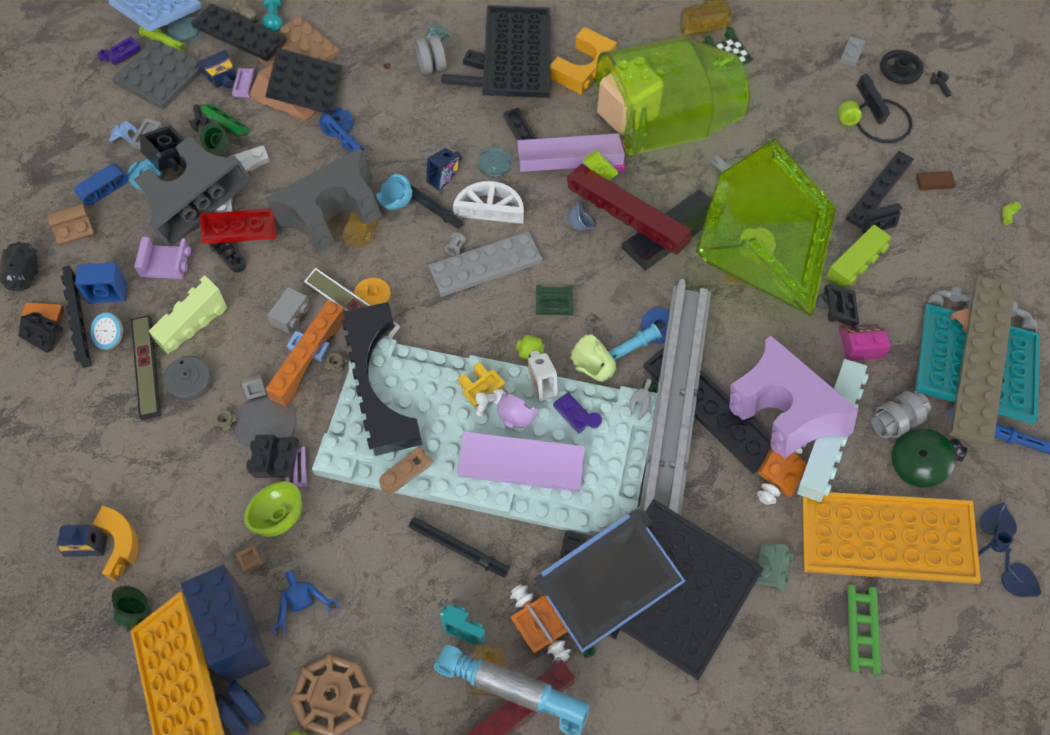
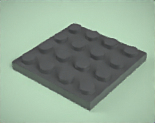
M153 40L122 68L112 80L114 84L164 110L201 74L198 65L199 60L158 40Z

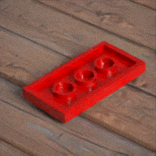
M271 209L200 213L202 244L276 239L274 215Z

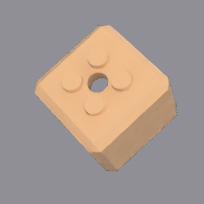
M635 59L602 79L599 87L597 113L620 135H627L658 116L663 81L639 59Z

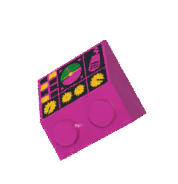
M877 324L839 327L847 360L885 358L891 348L886 330Z

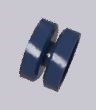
M233 680L226 686V693L232 700L231 702L222 694L215 696L219 717L234 735H247L250 733V728L244 720L245 717L251 724L256 726L266 719V716L258 707L257 701L236 680Z

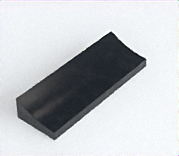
M699 189L666 212L665 215L689 228L692 238L723 215L725 204L712 199ZM636 233L621 245V248L645 271L671 253V251H667L663 246L640 233Z

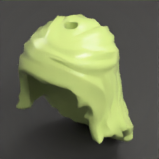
M592 334L582 337L576 343L574 349L571 350L570 359L573 360V364L576 366L575 370L583 372L597 381L603 382L608 380L617 370L615 359L612 358L600 340Z

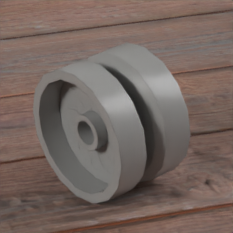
M438 34L429 36L428 44L424 38L414 40L417 60L423 75L432 74L433 67L437 72L446 70L445 54Z

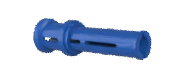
M328 114L322 119V123L341 141L344 149L351 153L360 148L364 152V147L355 141L353 135H348L331 115Z
M999 422L996 423L994 438L1005 440L1007 444L1017 443L1050 455L1049 441L1018 432V429L1015 427L1009 428L1000 425Z

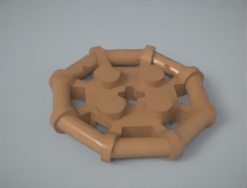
M327 653V656L299 670L300 675L292 696L289 697V703H292L301 724L300 728L303 731L309 730L322 735H338L363 722L362 718L370 695L373 694V688L370 687L359 661L354 662L334 656L332 653ZM336 665L346 668L347 671L343 674L333 671V668ZM327 666V671L323 675L316 677L312 675V673ZM355 675L360 685L359 688L353 689L349 680L351 676ZM308 679L311 681L307 694H302ZM335 689L336 697L328 701L325 693ZM361 695L356 711L350 708L354 696ZM301 702H309L312 709L310 714H306ZM345 713L349 714L350 718L335 725L334 719L342 717ZM316 716L328 719V726L313 721Z

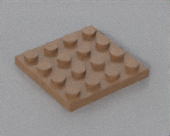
M300 16L282 26L279 31H276V33L285 36L287 39V43L281 49L328 62L340 55V49ZM276 53L267 62L258 57L256 58L267 67L270 64L273 65Z

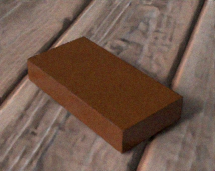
M952 171L917 173L916 175L920 190L953 189L956 186Z

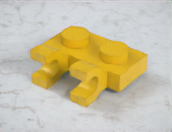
M480 362L473 366L475 369L473 373L480 378L476 382L472 383L465 373L458 377V384L464 389L462 395L474 408L479 406L476 402L477 393L492 394L495 389H501L505 386V381L493 369L488 372Z

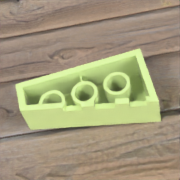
M205 275L200 279L202 283L196 289L192 287L188 291L190 295L183 302L178 301L174 305L171 314L166 313L149 330L154 341L167 354L176 350L183 342L192 338L196 332L206 327L214 318L223 314L227 309L219 288Z

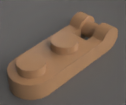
M421 446L416 447L411 454L381 475L379 479L381 489L385 493L398 491L429 468L434 461L430 456L424 454L425 450ZM417 459L421 461L418 465L414 463Z

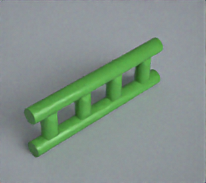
M848 585L850 672L858 673L859 666L872 667L873 675H881L877 588L870 587L868 588V594L856 593V586ZM856 602L869 603V615L857 614ZM857 622L870 624V636L858 635ZM858 644L871 645V658L859 657Z

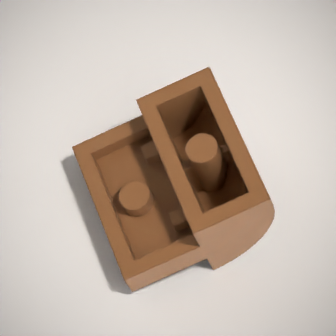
M85 203L47 214L49 225L52 227L59 246L95 235Z

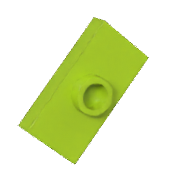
M597 149L583 158V163L590 170L608 181L618 174V170Z

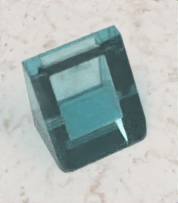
M440 25L430 26L426 38L438 34L442 42L450 36V32Z

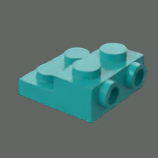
M444 606L439 616L443 632L483 649L486 643L485 629H482L483 626L474 621L470 623L469 614L462 606Z

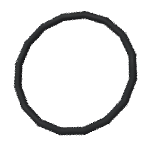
M888 99L882 100L897 106L908 117L909 128L902 137L893 140L879 139L867 133L859 122L856 124L861 133L869 139L880 143L902 141L910 134L913 127L912 117L907 109L899 103ZM866 102L859 106L860 110L867 105Z

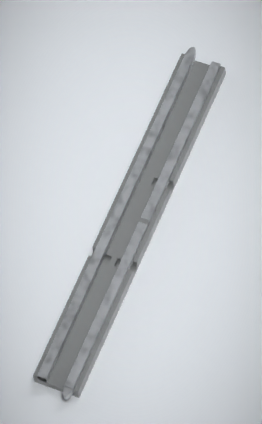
M681 279L678 286H674L672 291L638 513L640 518L653 499L681 515L686 468L697 400L696 394L699 385L711 292L704 288H700L699 292L685 290L684 279Z

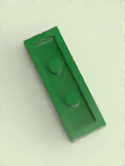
M202 104L201 111L207 114L206 117L218 121V124L222 127L229 128L231 133L238 136L249 133L250 128L215 105Z

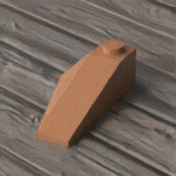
M270 64L258 73L249 95L260 105L274 107L276 111H285L290 116L304 121H308L319 112L266 98L273 65Z

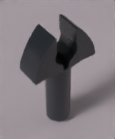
M940 70L936 76L933 71L930 77V84L939 85L944 95L950 97L952 92L945 83L948 81L949 76Z
M195 104L193 106L195 119L189 120L192 129L198 132L197 126L199 123L204 127L209 123L207 117L202 118L200 106Z

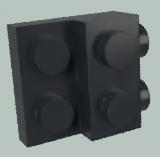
M274 434L255 435V440L250 443L252 456L246 463L248 473L255 478L293 477L299 440L296 437H276Z

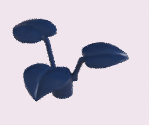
M1005 503L991 507L981 517L980 526L984 533L994 536L988 545L978 551V557L990 548L996 552H1006L1005 569L1008 572L1002 575L1004 588L1012 595L1018 597L1040 596L1041 588L1039 582L1027 566L1021 563H1015L1011 568L1009 566L1010 552L1012 551L1009 546L1012 544L1013 536L1017 532L1015 519L1010 514Z

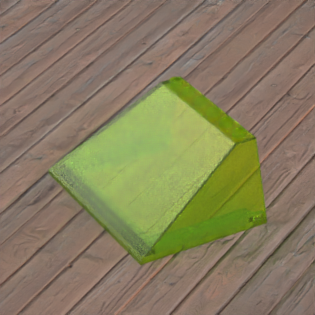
M774 138L719 174L696 253L707 264L811 316L815 308L836 207L777 139Z

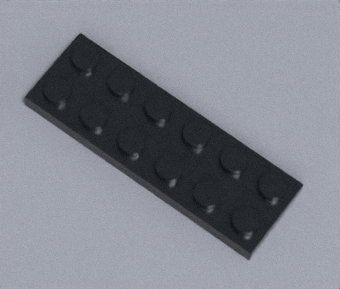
M212 3L191 22L193 28L266 62L276 53L277 47L282 48L287 43L285 36Z

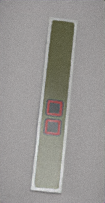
M317 268L304 281L305 284L328 300L343 306L345 311L371 306ZM393 321L394 328L384 337L392 339L400 328L399 324Z

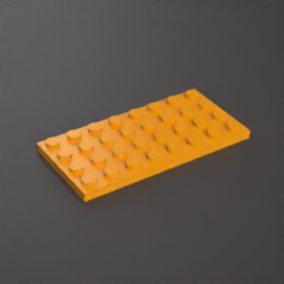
M829 492L828 497L824 495L822 502H818L802 496L803 572L979 584L981 582L973 501Z
M180 591L130 630L153 735H224L203 648L184 593Z

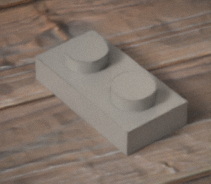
M850 36L840 63L855 67L866 41Z
M145 118L130 143L132 148L141 150L139 135L162 128L161 122Z

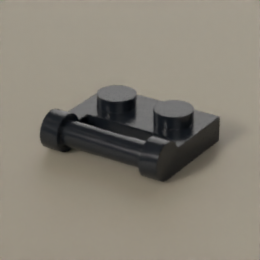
M833 284L824 286L829 309L827 314L828 321H838L851 326L858 325L860 322L855 291ZM835 295L837 297L838 312L836 310Z

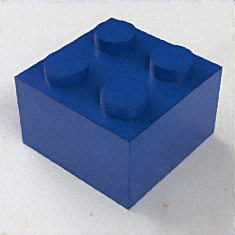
M106 262L78 265L75 284L88 304L126 302L128 282L116 263Z

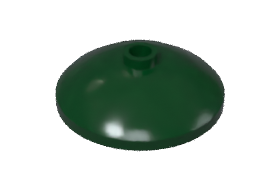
M914 429L903 434L896 441L892 450V465L895 472L903 481L912 486L921 488L937 486L949 478L955 467L956 456L952 444L944 435L931 429ZM924 451L927 453V456L921 457L919 453Z

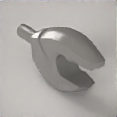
M647 379L644 388L638 389L630 399L629 408L631 412L636 404L642 405L638 420H641L650 408L651 398L648 389L652 382L651 379Z

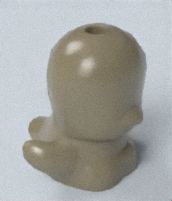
M247 0L235 2L232 9L233 13L254 23L257 22L258 12L248 7Z

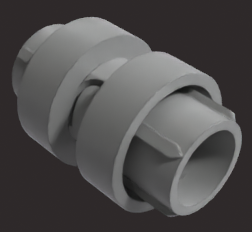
M905 391L896 396L893 401H888L876 408L875 416L871 419L872 427L883 438H898L908 432L910 428H915L926 421L927 413L931 410L930 402L921 392Z

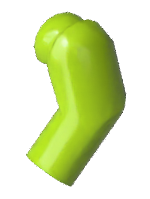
M1019 202L1009 203L1002 208L1003 224L1009 225L1013 222L1012 215L1021 209Z

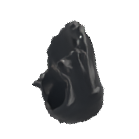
M17 242L9 244L7 249L3 250L0 281L8 290L18 292L28 289L34 275L38 274L37 250L30 243Z

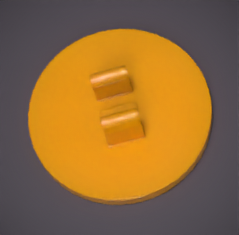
M379 278L364 279L354 289V294L369 305L388 302L391 296L389 285Z

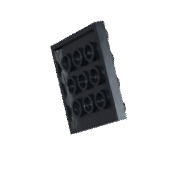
M277 47L265 97L333 115L342 65Z

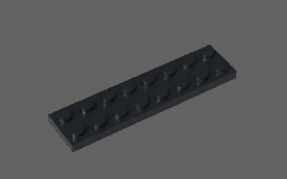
M664 348L643 365V368L658 382ZM700 370L694 417L754 475L760 469L771 449V436L751 417L742 420L738 415H734L729 408L730 397Z

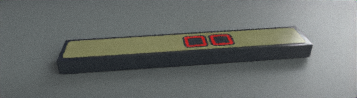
M150 315L131 319L138 410L141 420L161 416L154 339L149 333V330L152 328V318Z

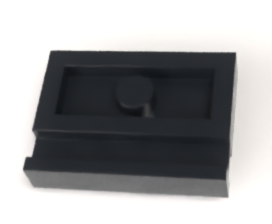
M900 203L867 211L862 232L865 234L873 225H876L881 230L896 227L901 214L899 211L902 209Z

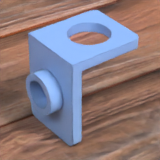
M125 121L120 125L114 126L109 141L112 142L121 136L131 143L132 138L129 137L128 130H133L136 134L139 129Z

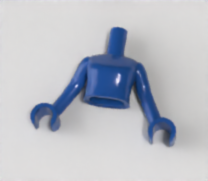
M288 571L285 575L290 586L281 594L278 623L273 626V633L278 636L276 630L279 626H283L285 633H287V627L284 625L287 601L291 606L292 613L314 604L310 593L324 603L330 613V604L336 603L338 609H340V604L334 599H328L311 583L297 582L294 571Z

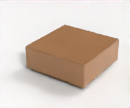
M255 545L235 553L244 574L264 565Z

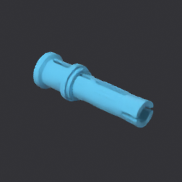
M652 323L651 327L642 332L638 331L635 337L608 352L613 359L617 360L640 346H648L649 342L656 338L660 339L662 336L657 326Z

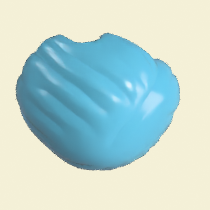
M393 174L380 186V193L376 194V199L381 207L388 210H397L405 207L410 202L412 188L406 176Z

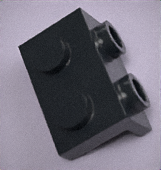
M32 312L21 316L18 336L47 353L53 351L55 334L63 332V327L38 312Z

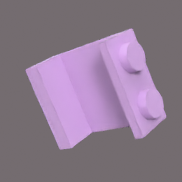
M142 237L134 268L139 277L183 279L184 272H187L188 269L187 260L191 256V247L188 246L186 239L183 238L181 239L180 246L153 245L149 237Z

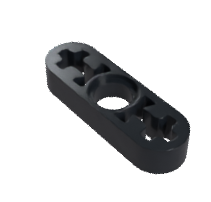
M230 242L220 243V246L217 243L209 244L210 248L233 272L239 273L246 268L244 257ZM224 250H231V253L228 255L222 254ZM233 259H235L236 262H237V263H240V264H238V265H237L236 263L234 264Z

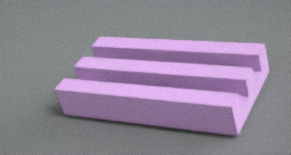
M306 447L297 448L292 482L297 487L307 486ZM298 454H301L302 482H298ZM291 477L285 478V481L291 482Z

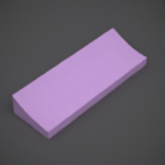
M619 133L517 140L520 172L577 168L580 164L587 167L583 163V158L595 149L612 165H623L625 153Z
M463 431L458 477L580 492L585 446Z

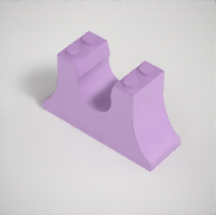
M772 336L765 340L764 354L759 363L751 371L731 384L729 408L734 415H738L742 420L754 416L764 408H777L784 412L773 422L770 445L773 451L780 454L784 459L813 440L827 436L848 437L854 431L858 409Z

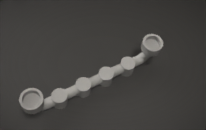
M952 287L950 291L939 290L934 295L929 296L928 304L943 307V297L949 298L952 302L972 301L973 292H970L969 295L962 294V289L959 287ZM1013 301L1011 317L1020 316L1024 318L1021 329L1037 332L1038 322L1033 319L1029 312L1019 309L1018 303Z

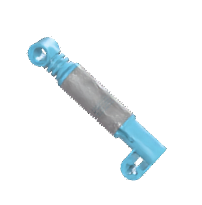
M445 645L434 664V669L443 676L453 677L457 675L458 678L467 679L471 686L477 687V689L479 688L487 693L500 696V698L510 700V702L513 701V703H518V705L541 713L544 711L560 717L559 728L566 735H581L589 716L590 703L551 688V685L545 684L543 681L530 678V676L528 677L509 668L507 669V667L505 668L499 664L486 661V659L474 660L472 657L469 658L454 646Z

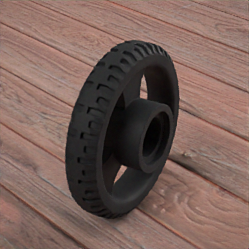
M900 49L886 53L880 63L883 75L888 80L898 84L916 82L924 70L923 62L917 55ZM896 58L894 65H887L889 59ZM912 63L916 66L917 69L911 68Z

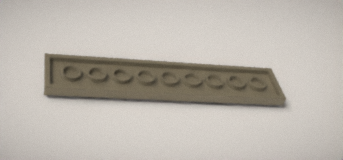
M977 275L972 294L950 436L991 447L994 444L1016 287L1014 284Z

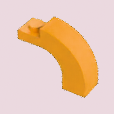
M102 506L92 525L102 533L109 534L114 538V550L102 574L109 580L117 582L119 576H122L125 571L126 563L135 564L138 556L139 542L134 528L119 512Z

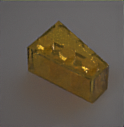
M705 0V3L701 5L695 4L681 10L680 29L684 36H692L694 34L728 28L731 24L732 10L726 0Z

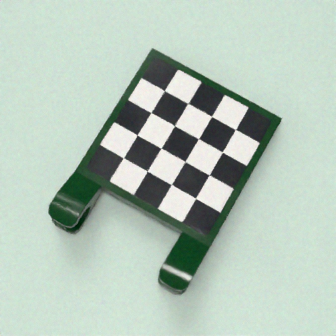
M733 27L726 28L727 32L724 33V36L727 40L714 45L710 35L705 36V41H703L704 47L710 50L725 72L753 61L751 55L737 38Z

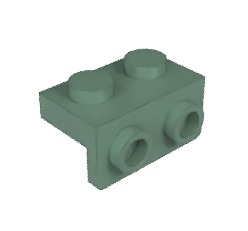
M762 542L757 564L764 567V570L755 584L775 586L779 591H785V586L789 583V568L793 564L794 559L793 553L787 545Z

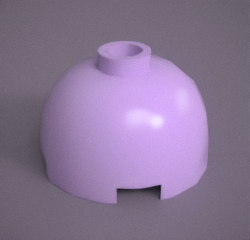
M503 392L499 400L497 409L499 416L504 420L502 424L511 429L515 426L520 428L527 427L533 422L539 412L534 407L529 408L525 401Z

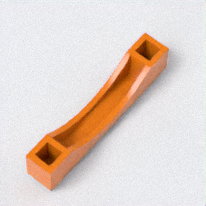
M330 300L326 301L265 390L270 400L287 407L297 393L301 379L316 352L342 327L341 320L345 319V309L343 306Z

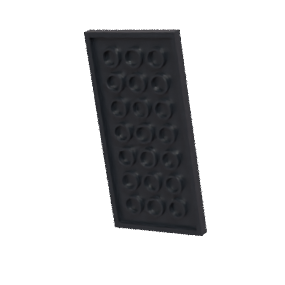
M487 5L483 95L550 98V8Z

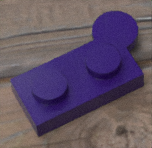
M130 36L112 46L111 51L106 49L100 50L98 58L101 61L109 60L113 65H116L142 49Z
M569 392L553 403V407L578 434L584 431L587 426L598 428L602 423L600 414L596 412L589 414Z

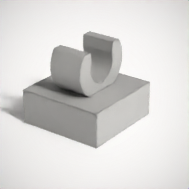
M261 375L241 380L247 400L266 395Z

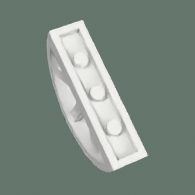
M494 181L474 183L463 189L453 203V214L458 217L524 223V207L520 196L515 190L503 183ZM488 196L487 204L483 203L479 197ZM494 196L504 198L498 203L493 204Z

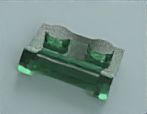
M536 285V315H573V285H567V287H541V285ZM541 294H567V296L541 295Z

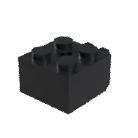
M172 125L139 135L141 152L158 171L170 168L175 172L178 171L179 164L186 168L187 164L176 148L185 139Z

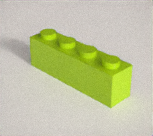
M873 225L830 267L826 277L839 287L846 288L848 285L852 286L858 279L857 276L859 274L863 275L869 268L868 265L870 263L874 264L878 260L879 254H884L888 250L891 236L876 225Z

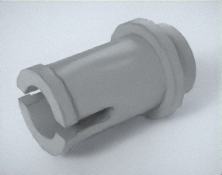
M716 155L714 157L716 161L712 160L711 164L719 169L722 175L728 176L733 171L732 164L725 162L719 155Z

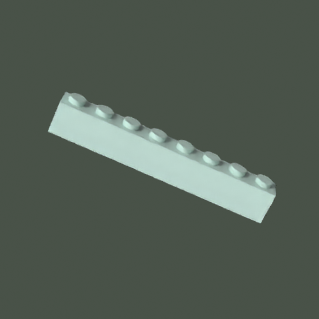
M844 359L834 390L854 407L858 408L859 404H855L856 399H861L864 391L860 387L861 384L865 385L869 376V374L865 373L867 366ZM827 436L816 439L798 489V495L818 502H822L824 495L828 497L832 486L828 484L829 478L834 480L837 468L833 466L835 462H840L843 452L839 451L840 446L845 447L848 437Z

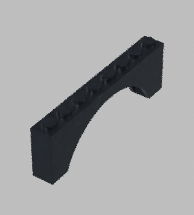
M389 302L344 311L345 319L341 321L344 331H348V335L345 336L347 347L351 346L352 349L348 354L350 362L355 363V368L352 369L354 380L359 382V385H356L358 397L362 396L363 402L359 403L361 414L366 415V420H363L365 432L369 431L370 437L367 438L369 450L373 449L375 456L423 445L417 419L401 415L387 407L377 397L369 383V364L373 351L379 341L394 328Z

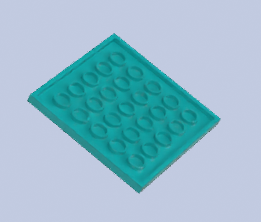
M926 303L923 312L915 391L955 402L966 332L962 329L964 325L957 319L952 320L950 318V315L956 311ZM1010 326L998 409L999 415L1035 424L1038 421L1040 333Z

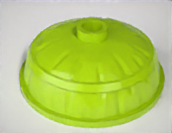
M286 481L273 483L262 489L253 497L246 508L244 515L246 527L252 533L265 537L277 536L289 530L297 522L302 512L303 505L300 490L295 484Z

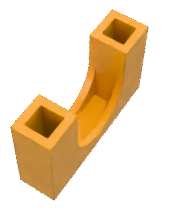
M583 27L575 36V49L591 56L594 61L587 65H575L557 57L550 65V79L582 95L585 90L590 88L594 79L599 77L600 72L607 68L611 59L616 57L617 42Z

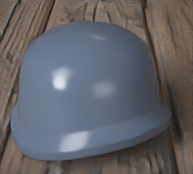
M578 201L568 212L567 217L570 225L579 232L594 229L595 223L593 219L583 210L580 201Z

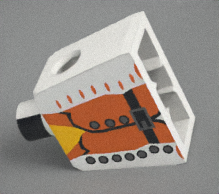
M538 351L531 352L528 356L529 376L539 401L558 396L557 372L549 356L546 353L540 354Z

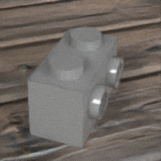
M288 287L267 315L270 324L290 334L298 326L302 316L309 311L310 304L306 295Z

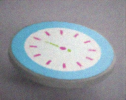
M109 312L97 315L90 327V337L93 344L99 349L111 350L120 343L123 335V326L118 316Z

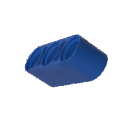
M111 164L79 183L75 187L74 192L83 203L92 205L125 185L128 181V176L117 164Z

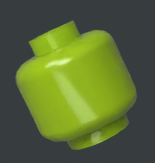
M855 101L842 103L837 112L840 122L845 126L857 124L862 116L860 107Z
M526 334L522 339H518L515 350H519L518 355L520 358L528 360L531 352L538 351L540 354H543L545 344H542L541 338Z

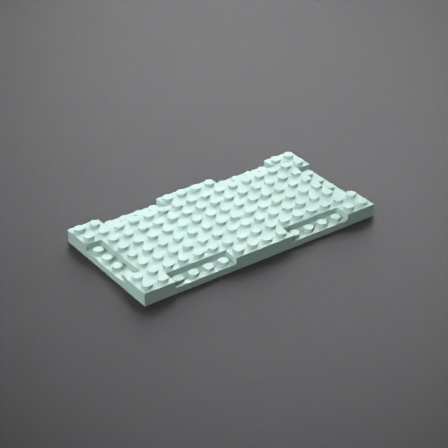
M385 337L375 347L369 364V383L373 391L393 411L417 419L423 444L420 446L425 450L424 454L430 456L434 461L429 468L394 493L592 537L626 514L637 511L657 393L650 392V408L641 420H638L642 405L636 404L632 412L629 408L630 399L638 389L624 386L616 389L557 377L558 396L539 401L529 376V367L473 355L465 358L397 344L395 339ZM349 362L350 369L327 434L324 433L312 470L316 476L382 490L379 484L381 475L411 454L416 447L375 456L373 449L369 450L367 438L370 437L369 431L365 432L363 420H366V415L361 414L359 403L363 402L362 396L358 397L356 385H359V382L354 380L352 369L355 368V363ZM480 362L488 372L493 369L505 381V386L501 389L506 394L509 393L525 401L529 408L534 407L539 412L533 422L527 427L520 428L515 426L513 429L502 424L504 420L498 414V405L493 402H488L483 416L479 417L475 414L478 407L474 408L462 395L464 389L458 384V377L465 373L472 383L476 382L480 378L473 373L475 370L473 366ZM569 392L589 414L592 412L600 414L602 423L598 428L587 426L584 431L578 434L553 407V403ZM463 431L585 446L580 492L458 477ZM417 459L414 463L418 465L421 461ZM632 525L611 541L625 544L633 532L634 526Z

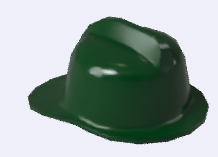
M214 122L208 123L202 128L200 133L202 146L207 152L223 157L229 148L227 133L219 124Z
M119 586L113 590L111 599L114 608V620L119 625L125 626L126 631H130L132 627L137 626L150 614L146 597L139 589L131 586Z

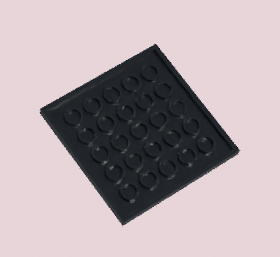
M653 499L641 519L684 578L685 583L618 629L699 681L764 567ZM636 529L631 533L586 605L587 609L607 622L622 612L619 606L628 599L634 604L670 579Z

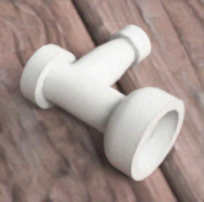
M495 389L492 394L477 393L476 402L479 406L475 414L482 417L488 402L498 405L504 391L502 389Z

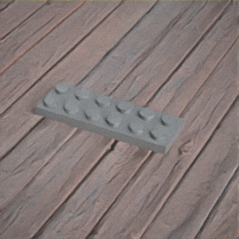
M528 231L429 264L428 269L440 297L541 264L542 257Z

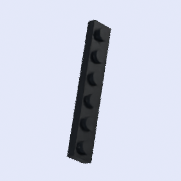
M898 151L849 212L845 220L861 229L865 217H867L866 212L874 210L880 205L912 164L914 158Z
M69 265L62 267L63 275H61V280L66 288L63 290V293L68 301L66 310L71 320H68L69 327L73 331L71 341L76 348L73 354L76 362H80L86 368L92 366L79 289L75 284L76 274Z

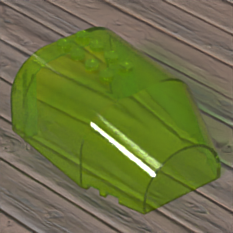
M678 36L601 52L598 56L594 80L598 91L602 79L612 74L625 104L626 126L623 143L628 155L707 138L712 135L713 131L723 129L725 124H732L747 115L750 102L748 77L743 63L734 53L686 36Z

